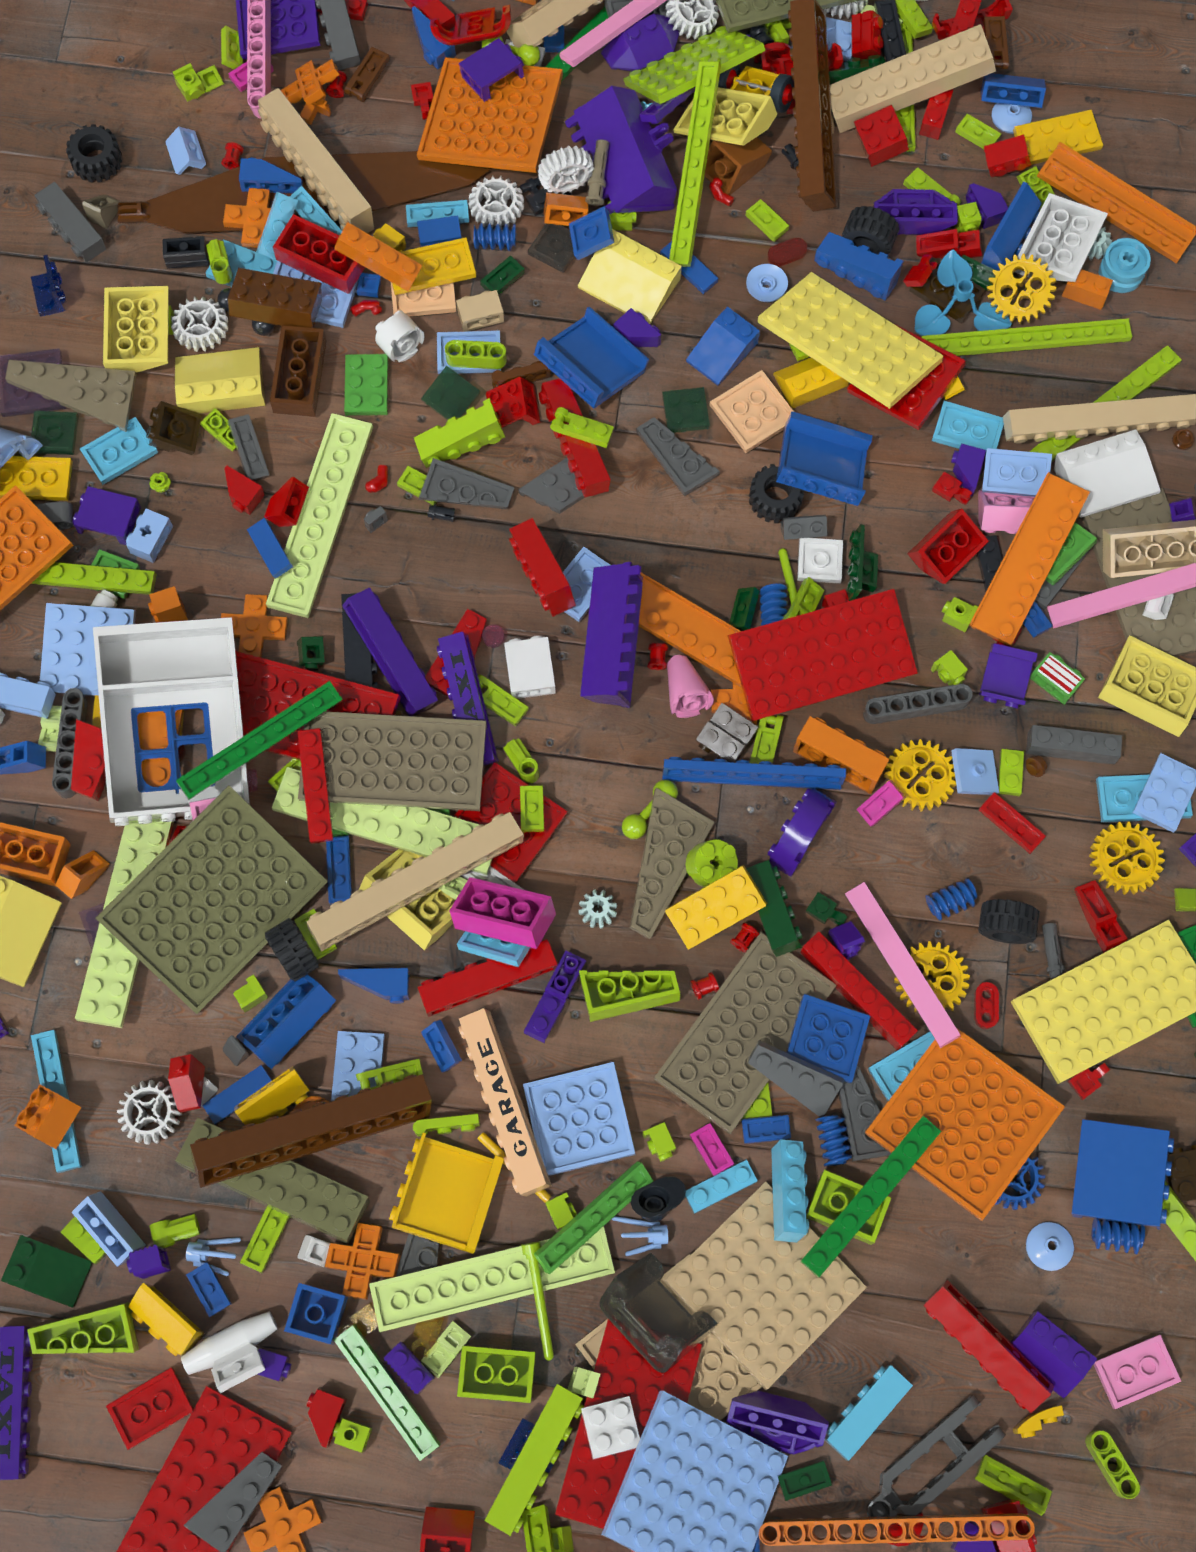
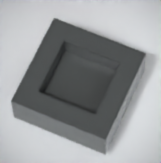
M381 506L376 510H370L364 518L365 527L370 533L388 521L386 512Z

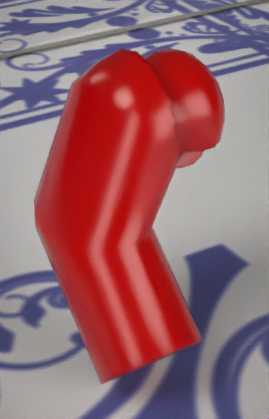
M714 178L709 184V189L714 199L730 207L734 197L722 191L723 182L721 179Z
M363 300L350 307V310L356 317L367 310H371L373 315H377L382 312V307L380 306L381 303L377 300Z
M379 465L377 476L366 482L365 488L369 493H376L387 486L388 466Z

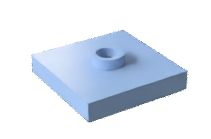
M955 748L951 751L957 792L959 794L992 795L994 792L996 794L999 793L993 750Z

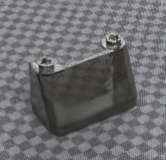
M649 1253L615 1276L600 1299V1308L605 1316L658 1372L665 1373L710 1334L718 1323L706 1311L699 1310L691 1315L660 1282L664 1275L661 1262L652 1253Z

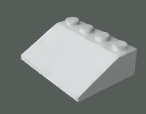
M1049 193L1017 257L1018 260L1021 259L1022 254H1025L1027 260L1033 255L1034 262L1041 258V266L1047 263L1048 268L1046 271H1053L1052 276L1049 278H1055L1056 281L1075 282L1108 213ZM1022 270L1015 271V273L1023 276L1025 274ZM1029 273L1027 277L1031 278L1033 273Z
M1136 429L1056 455L1054 471L1057 477L1090 492L1079 513L1080 518L1159 494L1161 491L1146 446Z

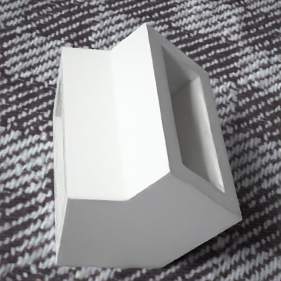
M1169 594L1147 601L1143 616L1154 620L1166 619L1174 595Z

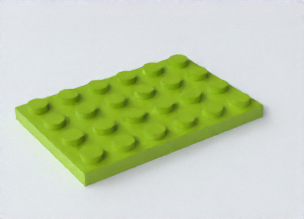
M721 26L714 33L703 35L698 38V41L692 44H685L676 52L667 53L664 55V59L652 61L647 64L646 68L634 70L623 79L627 87L662 104L696 86L699 62H720L721 74L764 52L765 47L762 42L738 31L728 33L726 27Z

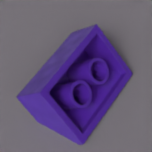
M1038 1311L1033 1312L1011 1341L1054 1385L1053 1391L1063 1399L1086 1376L1097 1360L1095 1356Z

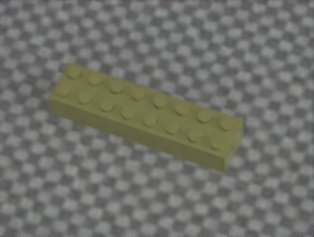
M197 1118L175 1161L179 1166L196 1173L192 1162L190 1144H193L200 1138L206 1137L210 1139L216 1137L225 1130ZM286 1161L217 1183L348 1245L370 1202L368 1196L293 1161Z

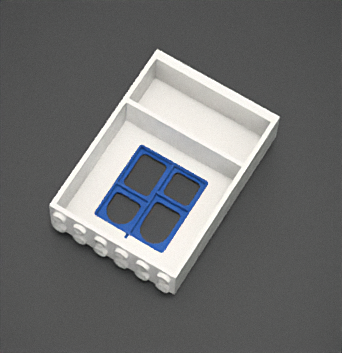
M232 617L93 627L110 823H115V826L129 825V821H138V824L152 823V819L160 818L162 822L175 821L176 817L183 816L185 820H192L189 802L217 797L228 785L249 804L246 764L190 800L187 799L176 783V780L182 777L179 766V746L205 744L208 760L243 737ZM183 709H202L205 732L200 735L179 736L176 732L175 712ZM163 711L166 715L167 748L142 750L139 745L137 715L145 712ZM168 758L171 769L169 781L160 787L148 785L142 776L141 762L143 760Z

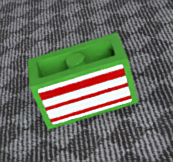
M1051 652L1047 654L1030 676L1032 681L1064 705L1085 680L1077 669L1070 668L1060 656L1053 655Z

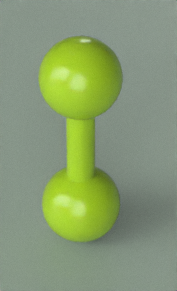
M500 36L497 38L482 40L481 45L483 48L498 38L503 43L504 41ZM523 44L519 48L509 45L512 53L519 56L524 65L534 66L538 63L540 50L537 46Z
M660 780L655 784L653 796L654 790L658 788L669 796L677 798L678 789L672 781ZM652 801L639 815L631 814L623 820L622 832L627 838L639 839L646 833V820L650 816Z

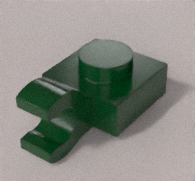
M820 892L816 894L806 909L807 914L823 924L828 919L838 926L845 924L847 921L845 914L835 910L837 903Z

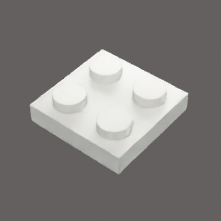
M800 538L797 581H803L810 577L814 582L841 583L843 540Z
M630 1396L581 1408L593 1459L637 1448L640 1437Z

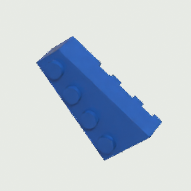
M831 232L827 234L817 248L814 259L819 266L835 272L838 277L851 281L856 287L863 288L874 297L881 298L884 301L898 283L903 265V260L898 258L895 261L888 259V254L882 252L877 255L872 253L869 247L865 245L854 246L852 240Z

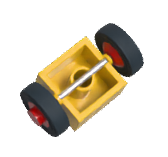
M738 64L720 74L718 87L771 96L776 112L784 113L789 109L793 101L792 88L795 85L791 75H779L746 66L740 74V66Z

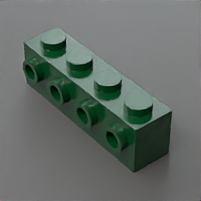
M767 860L746 868L767 902V905L758 910L775 956L778 957L802 948L800 939H803L799 926L794 927L792 919L796 917L791 905L788 907L786 905L785 899H788V895L784 885L780 887L778 879H781L777 866L772 867L770 861Z

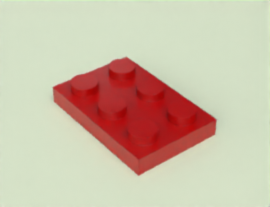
M169 1368L106 1405L127 1450L134 1448L194 1412V1408L173 1368Z

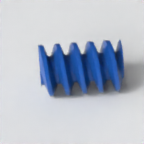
M480 223L478 229H476L474 224V248L478 250L480 244H482L483 249L486 250L490 244L491 250H495L498 244L500 251H503L505 245L508 251H511L513 245L516 247V224H513L511 230H509L508 224H505L503 230H501L499 223H497L495 229L492 228L491 223L488 224L487 229H484L483 223Z
M775 583L760 589V603L762 604L760 607L762 612L761 626L783 620V615H786L788 612L787 609L782 608L786 607L788 602L781 600L787 598V593L781 592L787 589L786 585Z
M967 878L964 880V883L957 882L956 887L950 885L947 890L942 888L939 893L933 892L931 897L926 895L925 899L933 916H936L941 921V913L950 917L951 909L955 914L959 913L958 906L964 911L967 910L966 903H969L971 907H975L974 900L977 898V893L973 883Z
M835 1115L815 1119L818 1122H822V1124L817 1126V1130L824 1132L818 1138L819 1140L826 1141L820 1145V1148L828 1150L822 1155V1158L830 1160L824 1164V1167L845 1164L849 1159L853 1158L852 1155L845 1154V1151L850 1149L851 1146L843 1144L844 1141L849 1139V1136L841 1135L843 1131L847 1130V1127L840 1126L839 1124L845 1120V1117Z
M1095 1218L1092 1223L1091 1237L1095 1242L1096 1249H1099L1101 1244L1104 1243L1105 1249L1109 1250L1111 1244H1114L1116 1252L1119 1251L1122 1245L1125 1253H1128L1130 1247H1133L1134 1254H1138L1144 1243L1145 1226L1140 1225L1138 1228L1137 1224H1130L1128 1226L1124 1222L1119 1225L1117 1221H1112L1109 1224V1221L1104 1219L1100 1223L1099 1219Z

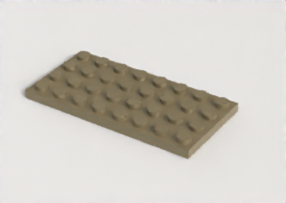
M1163 488L1160 489L1159 494L1082 517L1086 530L1097 538V543L1093 546V550L1107 589L1160 574L1110 578L1103 572V529L1173 522L1170 506ZM1196 587L1173 593L1174 597L1166 619L1154 620L1143 616L1147 601L1115 610L1125 639L1127 640L1130 635L1174 657L1196 652Z
M324 712L304 726V730L321 729L330 803L480 811L486 721ZM302 767L300 770L298 792L299 801H305Z
M760 933L656 1074L654 1080L731 1135L770 1080L748 1063V1058L758 1040L786 1052L802 996L806 994L826 1001L835 989L836 984L790 952L776 957L767 936Z

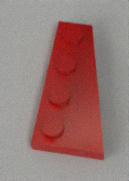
M467 609L452 634L465 632L469 636L475 661L487 619ZM438 655L426 674L425 679L433 689L448 696V679L445 680L442 673L444 662L443 658L440 659Z

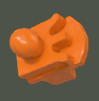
M326 93L320 101L310 105L305 104L300 114L305 123L311 125L317 112L328 117L331 115L330 105L326 104L327 101L325 100Z

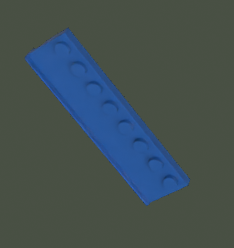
M669 757V759H664L662 780L841 790V785H843L846 778V768H840L838 765L818 767L816 764H805L804 766H795L794 763L789 762L782 763L781 765H772V762L768 761L751 764L746 760L731 763L724 759H715L714 762L705 761L702 758L682 760L680 757Z

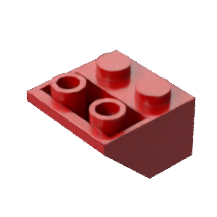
M1007 1499L981 1508L983 1514L1023 1513L1028 1515L1024 1504H1020L1019 1500ZM995 1520L990 1524V1529L995 1534H1000L1004 1531L1005 1526L1001 1521ZM1019 1520L1016 1523L1018 1532L1027 1533L1029 1531L1026 1520ZM1035 1534L1026 1540L992 1541L996 1552H1036L1034 1546L1037 1544Z
M426 1507L421 1533L420 1552H471L475 1511Z

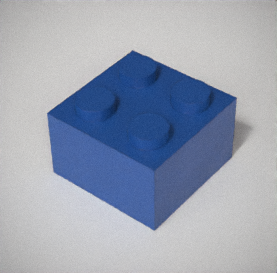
M299 1283L284 1331L334 1345V1339L337 1337L348 1297Z

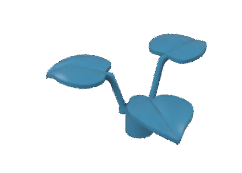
M954 249L949 251L938 267L937 277L939 282L945 287L954 285V296L943 312L936 305L921 307L915 317V332L921 336L946 333L950 327V320L944 315L947 314L956 300L964 302L968 299L971 301L973 313L977 315L973 321L977 331L1010 328L1012 323L1007 316L1005 319H1002L1003 312L996 314L995 310L998 306L991 307L990 302H984L979 306L978 310L976 309L975 295L972 293L973 283L970 280L972 278V269L967 261L960 257Z

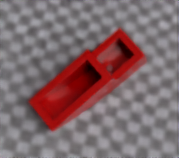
M404 0L411 9L415 6L430 21L431 19L438 18L444 29L449 31L455 27V15L441 1Z
M957 229L916 236L917 256L922 257L925 254H931V258L943 259L952 249L960 257L963 255L970 258L983 256L982 237L979 230L958 233Z
M1096 880L1076 887L1075 893L1103 953L1126 942L1128 938L1117 922V914Z

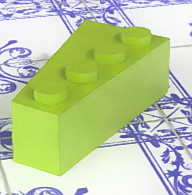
M490 398L483 401L484 405L478 409H475L474 406L467 409V414L461 418L454 416L448 419L445 426L437 425L414 437L421 460L426 468L430 467L433 458L440 461L457 459L461 454L477 451L484 445L495 444L505 438L500 420Z
M579 970L580 982L590 1022L680 1001V990L675 971L587 972V970Z
M129 1302L27 1329L32 1354L135 1353L139 1350L133 1319L130 1315L131 1310L128 1307Z

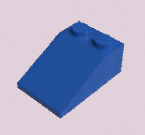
M727 306L713 321L687 357L686 362L719 386L758 344L760 331Z

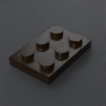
M933 257L930 262H937V267L932 270L927 282L920 287H910L909 291L927 303L936 305L943 312L954 296L955 287L954 285L945 287L939 282L937 271L941 262ZM972 281V293L975 295L974 301L976 305L984 294L985 289ZM970 299L964 302L956 300L947 312V315L962 324L972 310Z

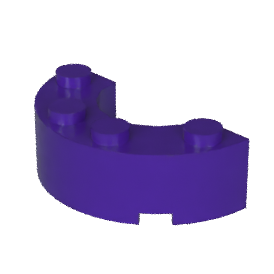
M808 788L802 797L803 802L799 800L792 810L795 815L792 820L787 819L781 828V831L784 832L778 844L774 843L767 853L770 856L769 861L773 867L777 866L778 870L790 877L795 872L815 835L837 803V801L815 788L812 790Z

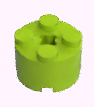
M721 840L699 843L690 850L686 857V871L688 875L692 877L697 885L702 887L709 885L738 867L735 848Z

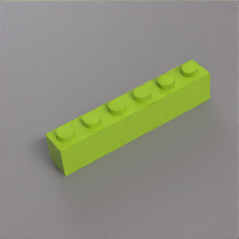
M558 1384L556 1385L485 1518V1522L511 1536L513 1531L519 1532L525 1520L521 1518V1515L525 1508L531 1509L537 1498L533 1493L537 1485L542 1487L549 1473L545 1472L549 1462L554 1464L561 1452L557 1447L561 1439L565 1442L573 1429L569 1426L573 1417L578 1419L582 1412L581 1408H584V1405L581 1404L583 1398Z

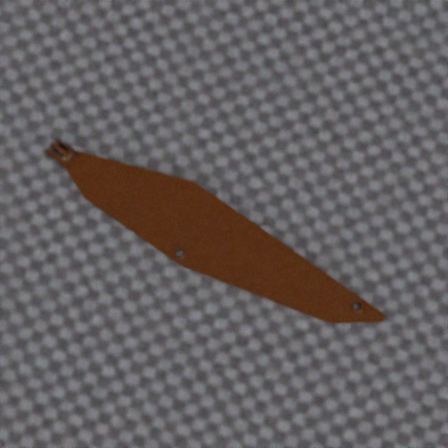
M417 151L331 155L369 203L372 211L470 186L493 169L418 160ZM285 156L261 158L301 178L303 188L332 219L327 206L323 207L317 198V193L315 191L312 192L306 184V179L297 174L292 161L288 162ZM240 167L145 202H118V223L147 222L180 233L243 231V228L224 227L223 224L226 204L247 205L248 192L241 190L239 182ZM270 193L269 208L272 207L276 193ZM282 193L287 196L292 195V193ZM294 210L293 214L299 216V214Z

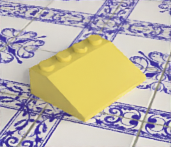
M718 87L710 140L744 146L768 130L777 116L771 96ZM694 98L673 129L674 133L688 135Z
M612 229L614 243L594 253L578 284V288L623 313L632 308L636 313L640 312L645 317V320L651 324L680 281L682 266Z
M168 286L111 287L104 289L103 365L105 368L129 370L137 373L168 364Z
M259 347L175 357L177 407L200 414L209 413L214 408L218 411L265 406Z
M1129 635L1098 698L1179 737L1189 724L1196 708V667Z
M398 849L365 875L359 890L362 889L364 891L370 888L371 884L378 879L383 878L385 880L392 876V872L398 868L403 867L405 869L411 866L415 859L422 856ZM437 888L387 915V917L423 950H426L453 924L449 910L454 904L455 899Z
M0 876V979L25 987L62 903Z

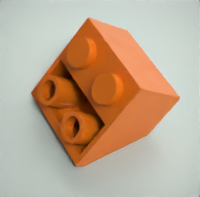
M39 1084L38 1088L32 1092L30 1101L25 1109L19 1113L14 1126L57 1149L82 1107Z

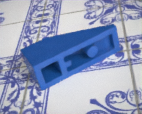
M413 6V22L422 47L424 59L429 65L440 69L443 66L445 57L454 58L456 56L455 45H446L439 42L431 32L430 20Z
M252 157L248 159L241 158L239 182L243 192H248L249 188L269 189L270 193L293 194L298 188L303 187L301 178L262 159Z
M23 741L0 748V775L29 773L46 768L45 746L30 741Z
M408 968L338 969V975L341 979L380 998L390 1000V1003L401 1004L404 1003V1000H409Z

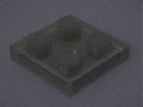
M546 223L528 249V255L564 273L575 257L570 229L562 225Z

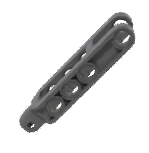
M974 1395L969 1396L880 1474L879 1494L867 1505V1516L893 1517L897 1514L916 1516L1005 1437V1432L996 1424L966 1449L953 1433V1430L967 1419L966 1416L971 1411L981 1406V1403ZM943 1439L957 1458L909 1501H901L891 1488L892 1481L905 1470H909L914 1461L923 1454L930 1452L929 1449L937 1441Z

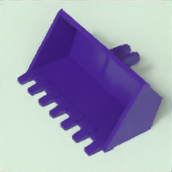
M610 86L592 100L574 110L575 115L565 121L568 128L577 124L581 128L571 135L572 141L576 143L585 138L587 144L581 148L588 151V154L591 153L593 162L596 141L606 140L609 142L604 174L606 187L603 189L602 196L603 199L609 197L611 203L605 206L609 210V214L614 212L672 210L675 206L674 200L677 188L662 155V149L674 140L671 133L665 134L669 130L667 123H661L659 126L651 128L649 122H641L639 114L644 110L635 90L617 86Z
M632 562L594 567L580 693L581 697L592 702L619 705L624 708H630L643 586V577L640 574L641 566H634Z

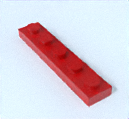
M321 729L298 731L310 843L333 841Z

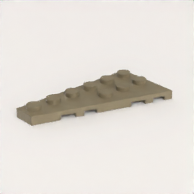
M9 360L5 377L7 383L29 392H35L42 395L45 399L59 402L62 406L88 417H95L102 420L105 424L119 427L120 430L127 432L137 377L135 371Z
M658 788L654 790L630 922L632 930L648 939L655 932L665 910L668 908L687 873V854L697 844L704 842L714 824V821Z

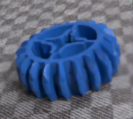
M1028 1157L1020 1168V1173L1016 1175L1015 1180L1007 1186L1013 1188L1016 1192L1019 1191L1022 1196L1014 1197L1003 1192L995 1205L1003 1201L1004 1209H1007L1011 1203L1012 1210H1017L1018 1203L1022 1209L1027 1207V1202L1030 1204L1035 1203L1033 1196H1041L1040 1191L1036 1188L1043 1189L1045 1186L1043 1183L1038 1182V1180L1045 1179L1044 1174H1038V1171L1042 1170L1043 1166L1039 1165L1036 1167L1034 1164L1038 1161V1157L1032 1159ZM1027 1171H1029L1030 1174V1186L1028 1190L1026 1189V1184L1023 1180V1176Z

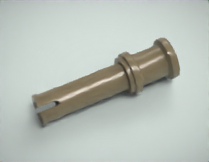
M606 140L596 141L593 162L594 170L592 171L591 178L588 180L589 192L585 199V202L590 205L599 206L604 203L602 196L603 189L606 187L604 174L609 142Z

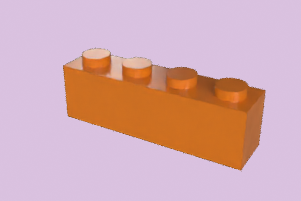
M349 222L344 227L334 248L408 292L423 266Z

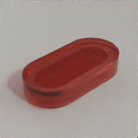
M792 238L774 245L768 251V262L781 267L799 260L806 255L807 244L801 238Z

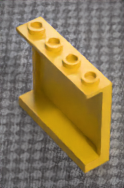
M422 1133L421 1139L416 1138L412 1152L416 1153L414 1160L408 1161L404 1173L408 1175L406 1184L401 1183L397 1197L401 1198L398 1207L393 1206L389 1219L393 1220L392 1228L474 1254L504 1158L495 1156L492 1159L425 1137L426 1133Z

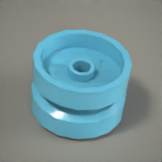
M1117 239L1106 249L1098 273L1100 276L1113 280L1110 290L1113 292H1131L1139 287L1150 267L1151 257L1149 250L1136 239Z

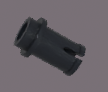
M787 144L781 152L791 163L790 167L796 170L799 160L796 157L795 148L792 144Z
M436 503L429 505L428 517L432 518V520L435 518L454 521L455 508L440 507Z

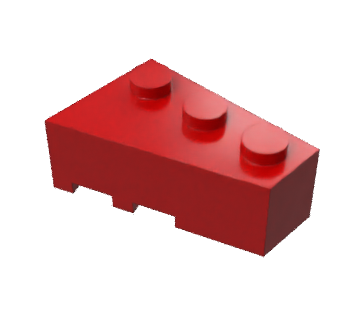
M76 719L71 790L82 796L99 801L106 784L102 729Z

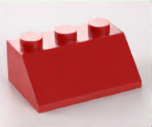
M961 508L951 511L907 554L921 571L940 583L946 584L989 541Z

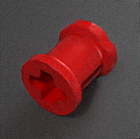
M339 70V75L326 88V93L333 98H342L344 96L343 85L346 82L347 76Z
M234 142L226 143L225 158L221 161L222 166L229 170L240 167L239 158L243 154V147Z
M663 643L649 644L650 661L647 667L652 670H665L667 668L665 653L668 651V646Z
M743 923L741 925L742 929L735 938L730 940V943L739 951L746 953L748 946L754 938L758 937L759 933L752 926Z
M712 972L708 973V976L705 978L690 981L693 992L698 1000L713 991L717 993L719 990L718 983Z

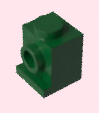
M323 636L300 637L297 641L299 666H305V670L319 669L318 666H322L325 663ZM307 652L312 653L313 658H307Z

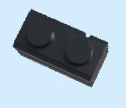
M205 236L162 240L163 258L167 269L209 266Z

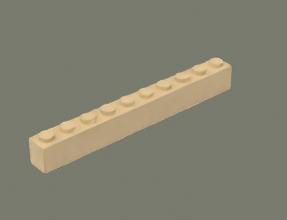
M1196 394L1009 410L1003 416L1006 441L1023 443L1028 439H1035L1036 442L1051 437L1061 440L1074 435L1076 438H1083L1089 434L1104 436L1109 434V432L1122 434L1135 429L1138 433H1142L1153 428H1157V431H1163L1176 426L1177 429H1184L1190 427V425H1196Z
M510 812L505 815L501 813L495 816L492 822L487 825L480 824L472 830V833L456 837L448 846H439L432 851L431 855L415 859L411 866L405 869L403 867L396 869L392 872V876L385 880L383 878L378 879L371 884L370 888L354 892L350 896L351 898L346 901H337L330 906L329 910L310 916V920L307 921L308 929L320 950L323 951L522 843L524 834Z

